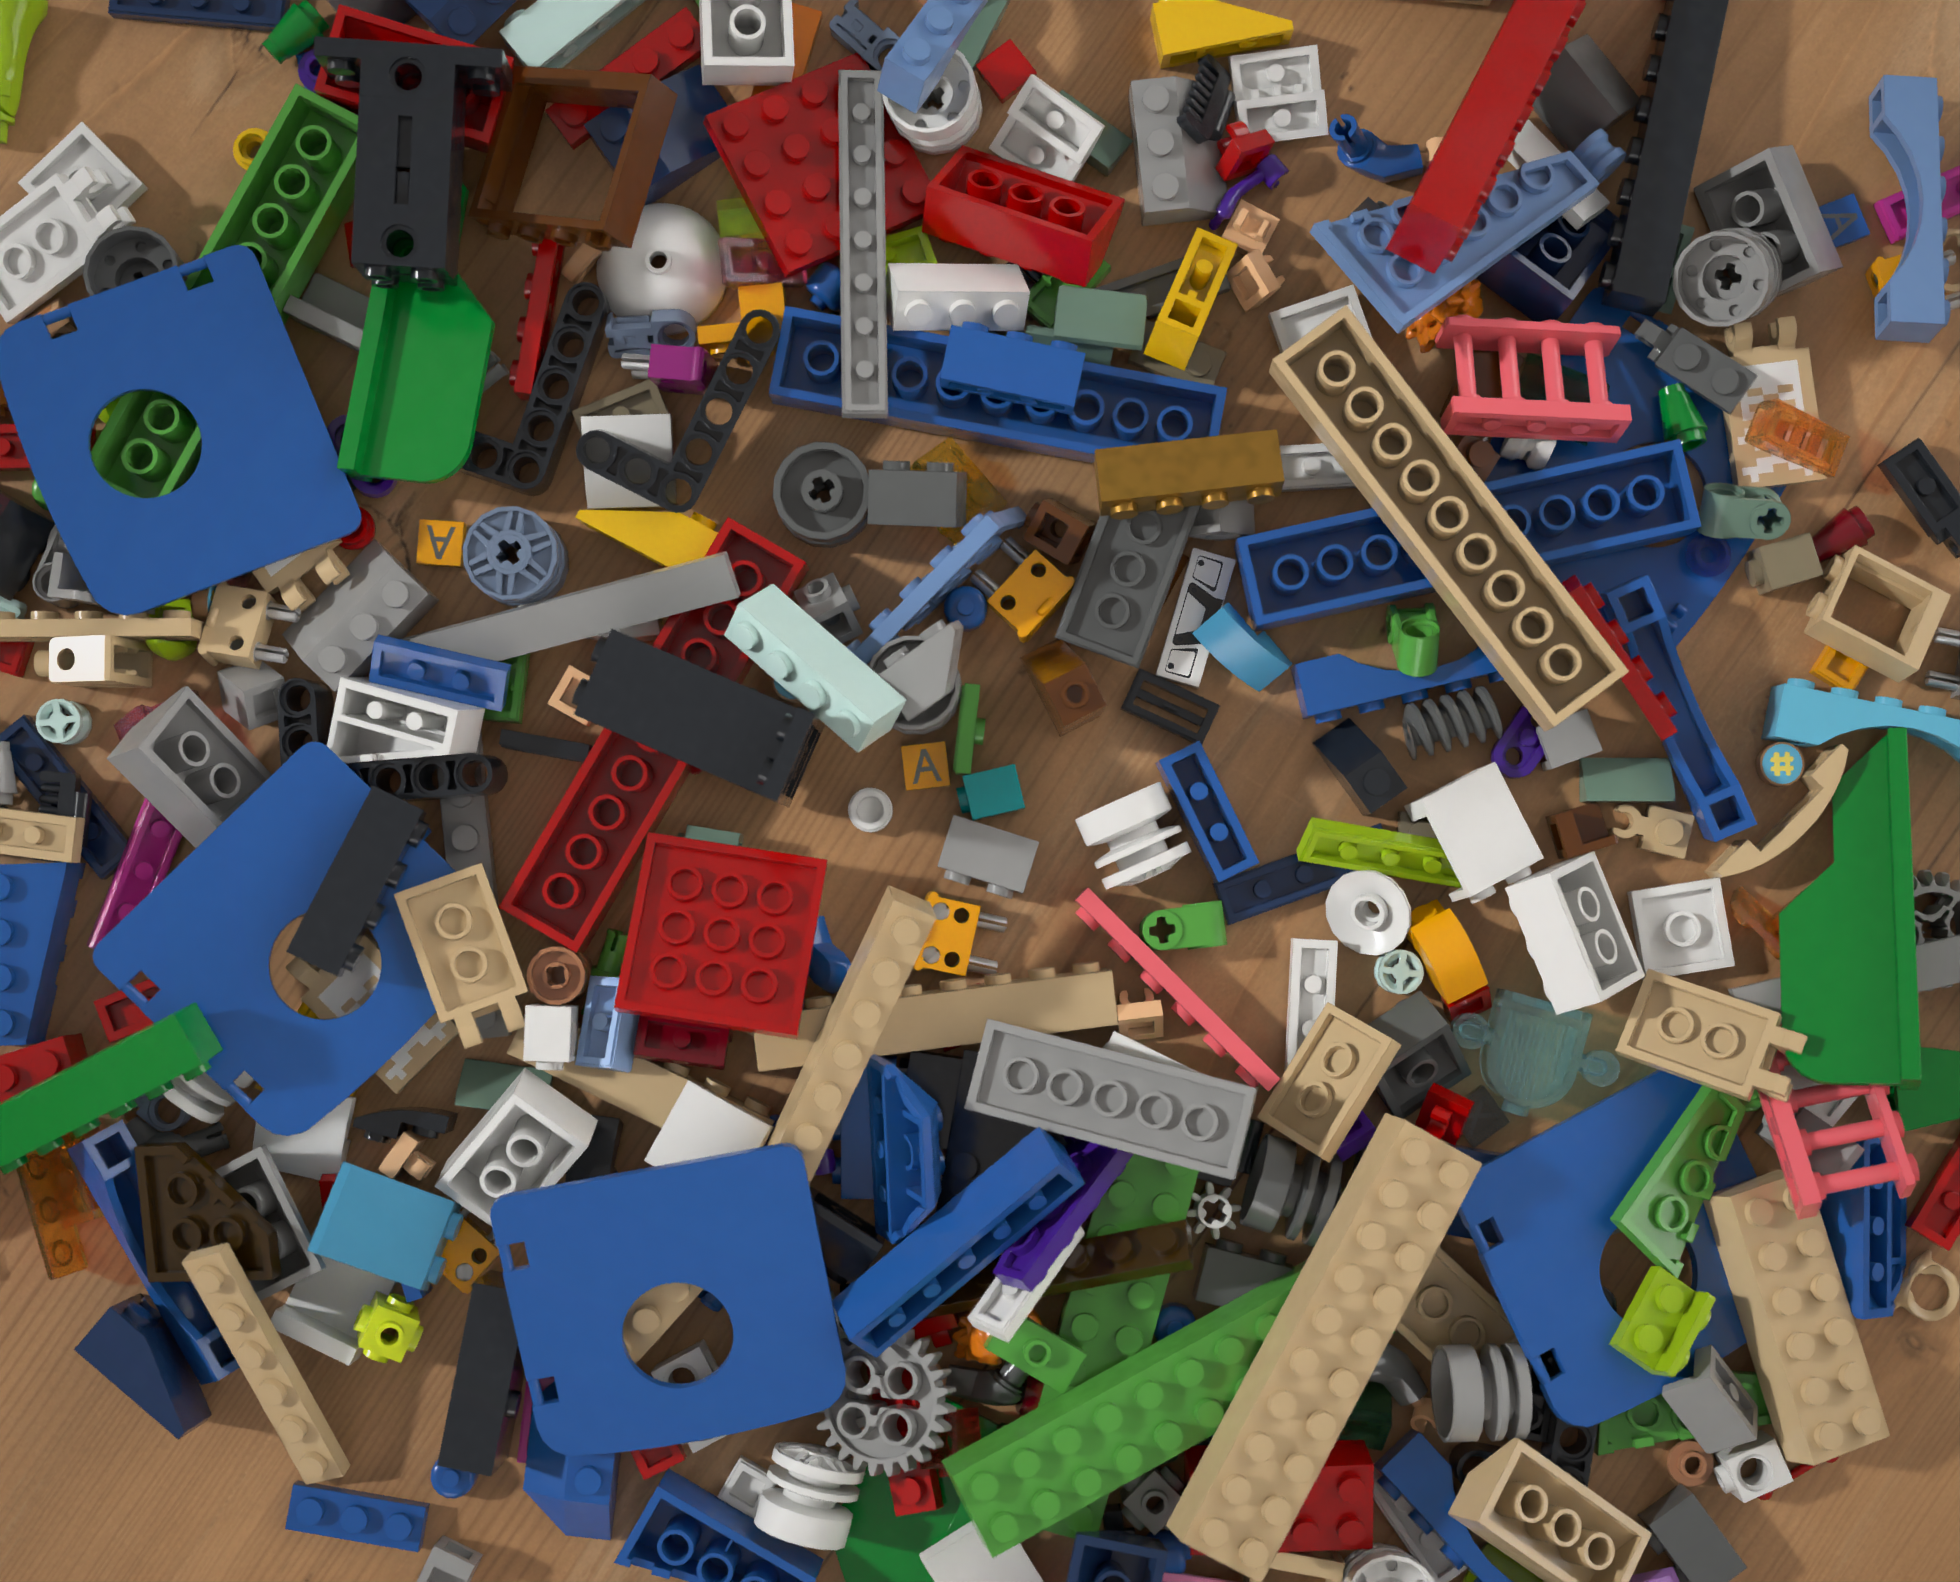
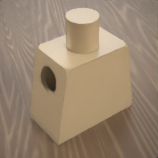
M114 635L53 637L49 642V650H38L34 656V669L38 676L49 677L50 682L54 684L81 688H151L153 652L143 641Z

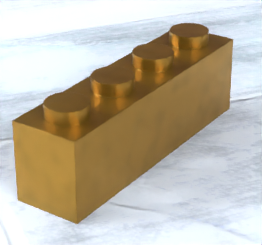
M1277 429L1095 449L1094 469L1100 516L1111 515V518L1116 520L1130 519L1137 516L1138 512L1156 510L1158 514L1162 515L1181 512L1184 507L1202 505L1203 509L1208 510L1220 509L1229 505V502L1247 500L1249 504L1254 505L1265 504L1273 501L1275 497L1281 496L1285 481Z

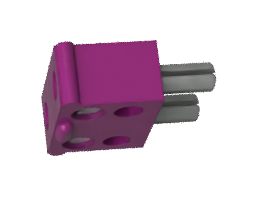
M651 344L650 355L624 353L621 357L624 360L621 361L623 369L635 370L631 371L633 378L650 379L661 391L670 393L704 395L718 368V363L702 347Z

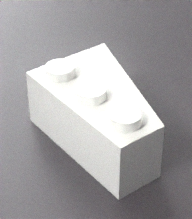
M340 677L327 746L344 763L476 753L485 709L369 682V677Z

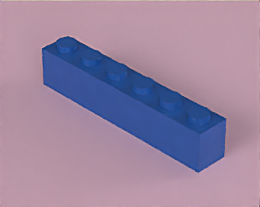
M1038 1126L832 1300L833 1306L849 1341L877 1358L1083 1186L1085 1181L1065 1147Z

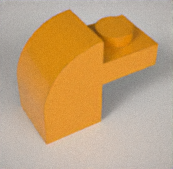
M783 283L738 287L741 320L752 310H766L776 317L781 331L785 306H787ZM755 317L747 325V335L754 343H765L772 337L773 326L766 318ZM740 322L698 326L699 346L705 348L713 358H723ZM777 341V343H776V345H775V347H774V349H773V351H772V353H771L769 359H770L773 355L776 354V352H777V347H778V341Z
M1437 899L1416 907L1411 912V926L1406 938L1419 953L1431 983L1448 1005L1487 985L1488 981L1476 951L1450 908L1445 910Z

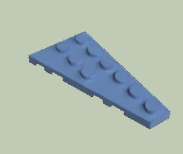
M1571 151L1522 164L1517 170L1497 175L1496 178L1498 179L1486 202L1482 204L1478 212L1479 217L1467 239L1463 241L1454 260L1450 262L1444 259L1435 274L1386 250L1413 195L1395 200L1392 205L1368 212L1367 209L1352 212L1348 218L1331 223L1329 219L1314 223L1310 234L1395 332L1399 334L1594 193L1600 183Z
M1019 506L995 513L990 510L985 515L977 514L961 530L965 538L953 547L950 545L946 546L932 559L930 565L934 570L922 579L916 577L899 594L903 601L892 612L889 608L883 610L869 624L868 627L873 632L862 643L856 639L846 648L867 665L887 642L900 637L898 633L902 629L907 631L916 623L919 625L947 598L950 592L958 588L971 575L972 571L969 567L975 563L977 565L981 564L1001 547L1003 540L999 536L1004 531L1016 527L1020 529L1024 525L1027 514Z

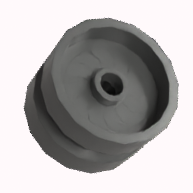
M813 442L795 449L782 461L774 477L773 499L783 524L796 539L813 547L833 548L852 541L865 529L868 521V473L865 465L851 450L836 443ZM828 490L830 491L831 500L825 503L821 502L820 497L816 500L819 492Z

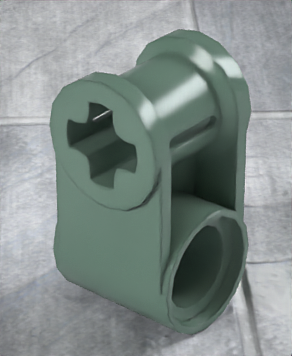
M1708 483L1704 485L1699 511L1701 527L1697 529L1700 534L1720 539L1737 537L1772 540L1782 536L1788 530L1791 523V514L1788 508L1781 502L1779 495L1771 488L1736 486L1728 483Z

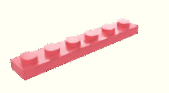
M1087 887L1074 900L1080 906L1075 914L1092 931H1095L1099 926L1112 937L1107 946L1125 963L1133 958L1144 969L1139 975L1142 981L1157 995L1164 989L1176 1001L1170 1008L1189 1027L1196 1021L1208 1033L1202 1040L1220 1058L1228 1053L1240 1065L1234 1072L1248 1086L1256 1088L1260 1085L1269 1092L1278 1083L1280 1078L1092 890Z

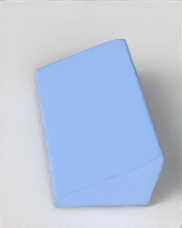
M590 976L575 1062L577 1066L631 1072L640 1015L615 1012L614 1003L619 982L617 977Z

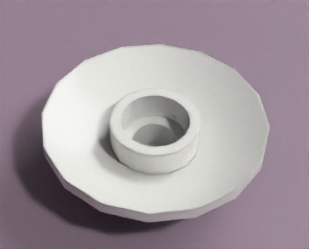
M1355 870L1344 874L1331 886L1326 899V918L1333 934L1346 947L1360 954L1377 956L1394 950L1405 940L1411 926V906L1405 892L1392 878L1375 870ZM1368 902H1373L1378 907L1380 913L1372 912Z

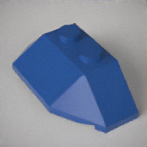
M873 1054L867 1063L875 1232L890 1243L898 1244L935 1208L940 1196L941 1175L945 1172V1160L939 1148V1131L943 1128V1116L937 1101L895 1065Z
M1879 1138L1856 1142L1865 1151L1850 1170L1887 1163ZM1894 1181L1826 1194V1199L1822 1200L1819 1210L1852 1314L1855 1318L1863 1320L1892 1317L1895 1310L1894 1299L1900 1291L1906 1269L1905 1223L1907 1221V1197L1899 1198Z
M555 1381L542 1391L544 1400L558 1398ZM532 1408L523 1490L566 1536L611 1540L621 1452L566 1456L553 1451L542 1441L537 1430Z

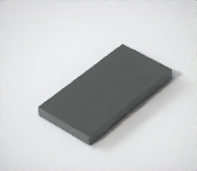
M1201 505L1184 507L1181 512L1169 515L1158 514L1156 510L1138 512V515L1133 518L1124 520L1113 519L1111 515L1100 516L1055 638L1139 669Z

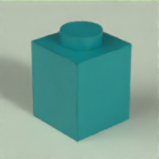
M1015 764L962 776L964 786L956 788L962 814L971 812L973 821L1025 809Z

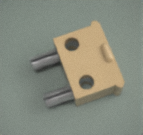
M223 582L216 587L197 650L211 666H217L218 663L260 670L262 660L285 664L288 660L286 657H289L287 648L267 645L274 619L297 623L300 620L298 616H301V610L298 607L295 611H291L287 605L278 604L266 591L230 586L227 582Z

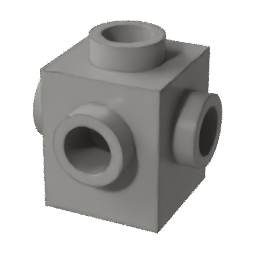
M833 572L822 578L814 579L805 586L793 591L800 607L842 644L863 634L853 613L861 607L850 585L848 584L841 588Z
M1165 1465L1162 1469L1157 1466L1123 1485L1120 1495L1125 1507L1121 1511L1140 1531L1144 1526L1154 1535L1162 1528L1168 1531L1170 1529L1166 1524L1183 1494L1182 1488L1185 1486V1483L1169 1466ZM1150 1497H1161L1162 1499L1152 1510L1146 1505Z

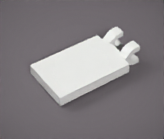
M83 166L70 180L66 174L55 173L0 216V314L6 323L16 324L83 274L86 255L96 240L113 229L132 226L136 223L127 207L122 206L116 210L113 205L108 204L97 213L88 199L112 185L103 169L98 168L92 173L89 167Z
M971 1521L919 1554L922 1563L934 1582H1044L1021 1543L992 1558L982 1544Z

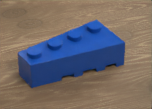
M86 863L0 864V1046L36 1044L44 1042L46 1039L58 986L55 984L60 962L64 961L67 945L64 944L70 918L74 917L77 904L75 895L79 879H83Z
M668 1468L614 1563L629 1568L632 1564L652 1570L651 1574L668 1580L670 1577H675L688 1582H815L824 1559L800 1545L783 1541L765 1533L754 1524L755 1519Z

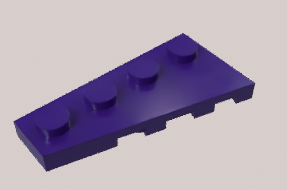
M1065 1135L1064 1139L1068 1143L1066 1151L1085 1184L1003 1252L993 1271L1002 1284L1032 1292L1045 1279L1049 1268L1063 1249L1072 1242L1074 1234L1088 1215L1098 1207L1100 1199L1114 1180L1123 1173L1133 1153Z

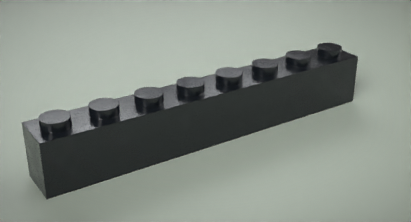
M1666 0L1663 13H1658L1655 19L1651 40L1657 41L1654 54H1649L1642 75V80L1648 82L1646 95L1639 97L1633 118L1634 122L1639 123L1637 137H1631L1626 150L1625 163L1631 164L1628 178L1622 179L1616 196V204L1622 205L1619 220L1614 219L1607 238V246L1613 247L1610 262H1604L1598 280V288L1604 289L1601 305L1653 317L1666 301L1729 0Z

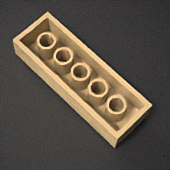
M1775 1170L1713 1192L1710 1201L1703 1200L1784 1460L1815 1466L1889 1437L1890 1433L1820 1210L1816 1217L1798 1220L1782 1170Z

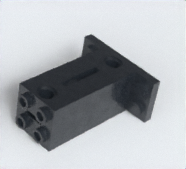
M315 36L314 56L329 78L335 80V83L339 86L349 88L360 87L351 263L366 280H371V286L377 288L398 289L399 282L417 283V289L442 292L445 291V285L457 286L467 89H473L474 94L484 97L500 96V91L512 92L513 73L503 49ZM419 85L417 88L410 90L413 86ZM413 246L410 254L405 257H399L403 249Z
M612 628L608 637L601 636L598 639L591 655V661L596 663L589 680L582 678L572 699V704L577 705L574 715L788 808L790 807L825 727L815 714L800 707H792Z

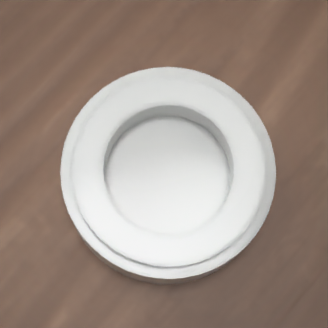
M864 788L852 796L848 805V815L853 825L858 829L870 833L877 832L889 824L893 815V806L891 800L883 791L876 788Z

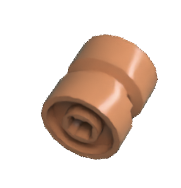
M564 945L552 946L539 951L531 959L527 968L526 980L530 991L538 1000L550 1005H562L579 1000L587 994L593 964L585 952L576 953Z

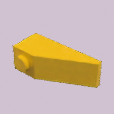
M1158 0L1157 3H1153L1150 15L1160 69L1198 62L1199 58L1207 54H1211L1214 58H1220L1289 44L1294 31L1292 20L1217 0Z
M1197 227L1143 354L1185 371L1237 249V243Z
M579 510L575 516L586 527L664 568L703 558L718 532L714 531L717 523L697 512H693L691 518L682 513Z

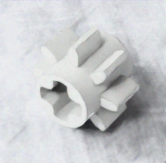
M1206 1182V1193L1199 1196L1193 1192L1192 1199L1195 1203L1193 1209H1188L1187 1216L1196 1217L1198 1220L1193 1229L1196 1234L1201 1233L1207 1226L1211 1230L1212 1237L1219 1239V1228L1226 1225L1228 1228L1236 1229V1225L1230 1218L1232 1212L1241 1210V1206L1228 1202L1227 1198L1230 1196L1232 1189L1226 1187L1218 1195L1214 1193L1213 1184ZM1219 1199L1221 1203L1218 1209L1223 1213L1221 1218L1217 1220L1211 1217L1205 1221L1204 1217L1207 1212L1202 1208L1203 1204L1206 1201L1215 1203Z

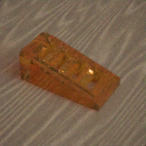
M1776 398L1762 401L1758 404L1744 441L1762 451L1831 478L1836 474L1850 436ZM1792 425L1794 427L1787 442L1784 439L1789 426ZM1807 432H1809L1811 435L1805 450H1802L1803 441ZM1824 438L1828 442L1820 459L1816 455Z

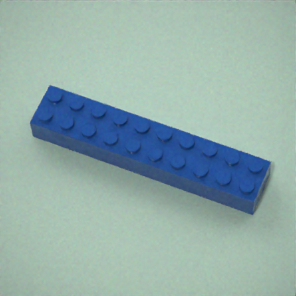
M785 306L769 388V396L773 404L842 417L841 316ZM887 325L888 416L887 418H852L1094 463L1095 449L1219 436L1227 388L1084 361L1073 415L943 388L940 386V375L949 336L924 331H893L892 326Z
M1680 439L1484 483L1548 567L1689 536L1701 527ZM1373 508L1240 537L1236 539L1234 545L1254 632L1437 592Z

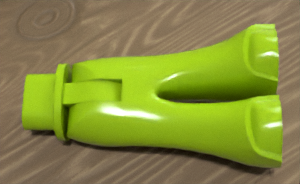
M0 0V144H7L8 127L15 125V119L12 117L16 116L19 108L28 50L36 29L47 15L48 0Z

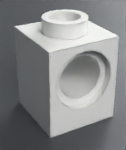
M526 1005L523 1061H536L537 1070H563L564 1062L576 1060L579 1005Z
M1762 1430L1757 1431V1440L1713 1453L1719 1465L1714 1467L1713 1471L1720 1487L1726 1494L1731 1492L1743 1503L1794 1481L1776 1440ZM1756 1458L1757 1467L1755 1472L1749 1477L1742 1478L1740 1474L1742 1464L1748 1459Z

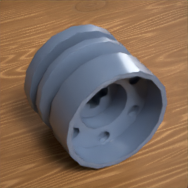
M518 506L497 507L481 515L469 528L463 544V563L471 581L486 595L499 603L513 608H517L518 605L553 598L563 587L569 571L568 550L561 535L535 512ZM511 546L518 550L517 556L520 560L515 564L507 560L509 556L506 550Z

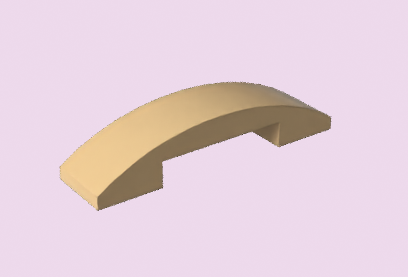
M1843 744L1828 746L1803 771L1802 776L1799 778L1809 791L1755 846L1748 839L1735 840L1704 872L1710 878L1736 875L1766 863L1794 844L1814 824L1834 795L1841 780L1849 750Z

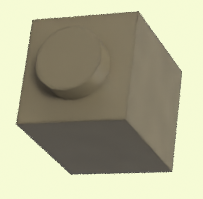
M1810 532L1761 546L1746 553L1748 561L1745 562V573L1751 586H1756L1759 595L1824 575Z

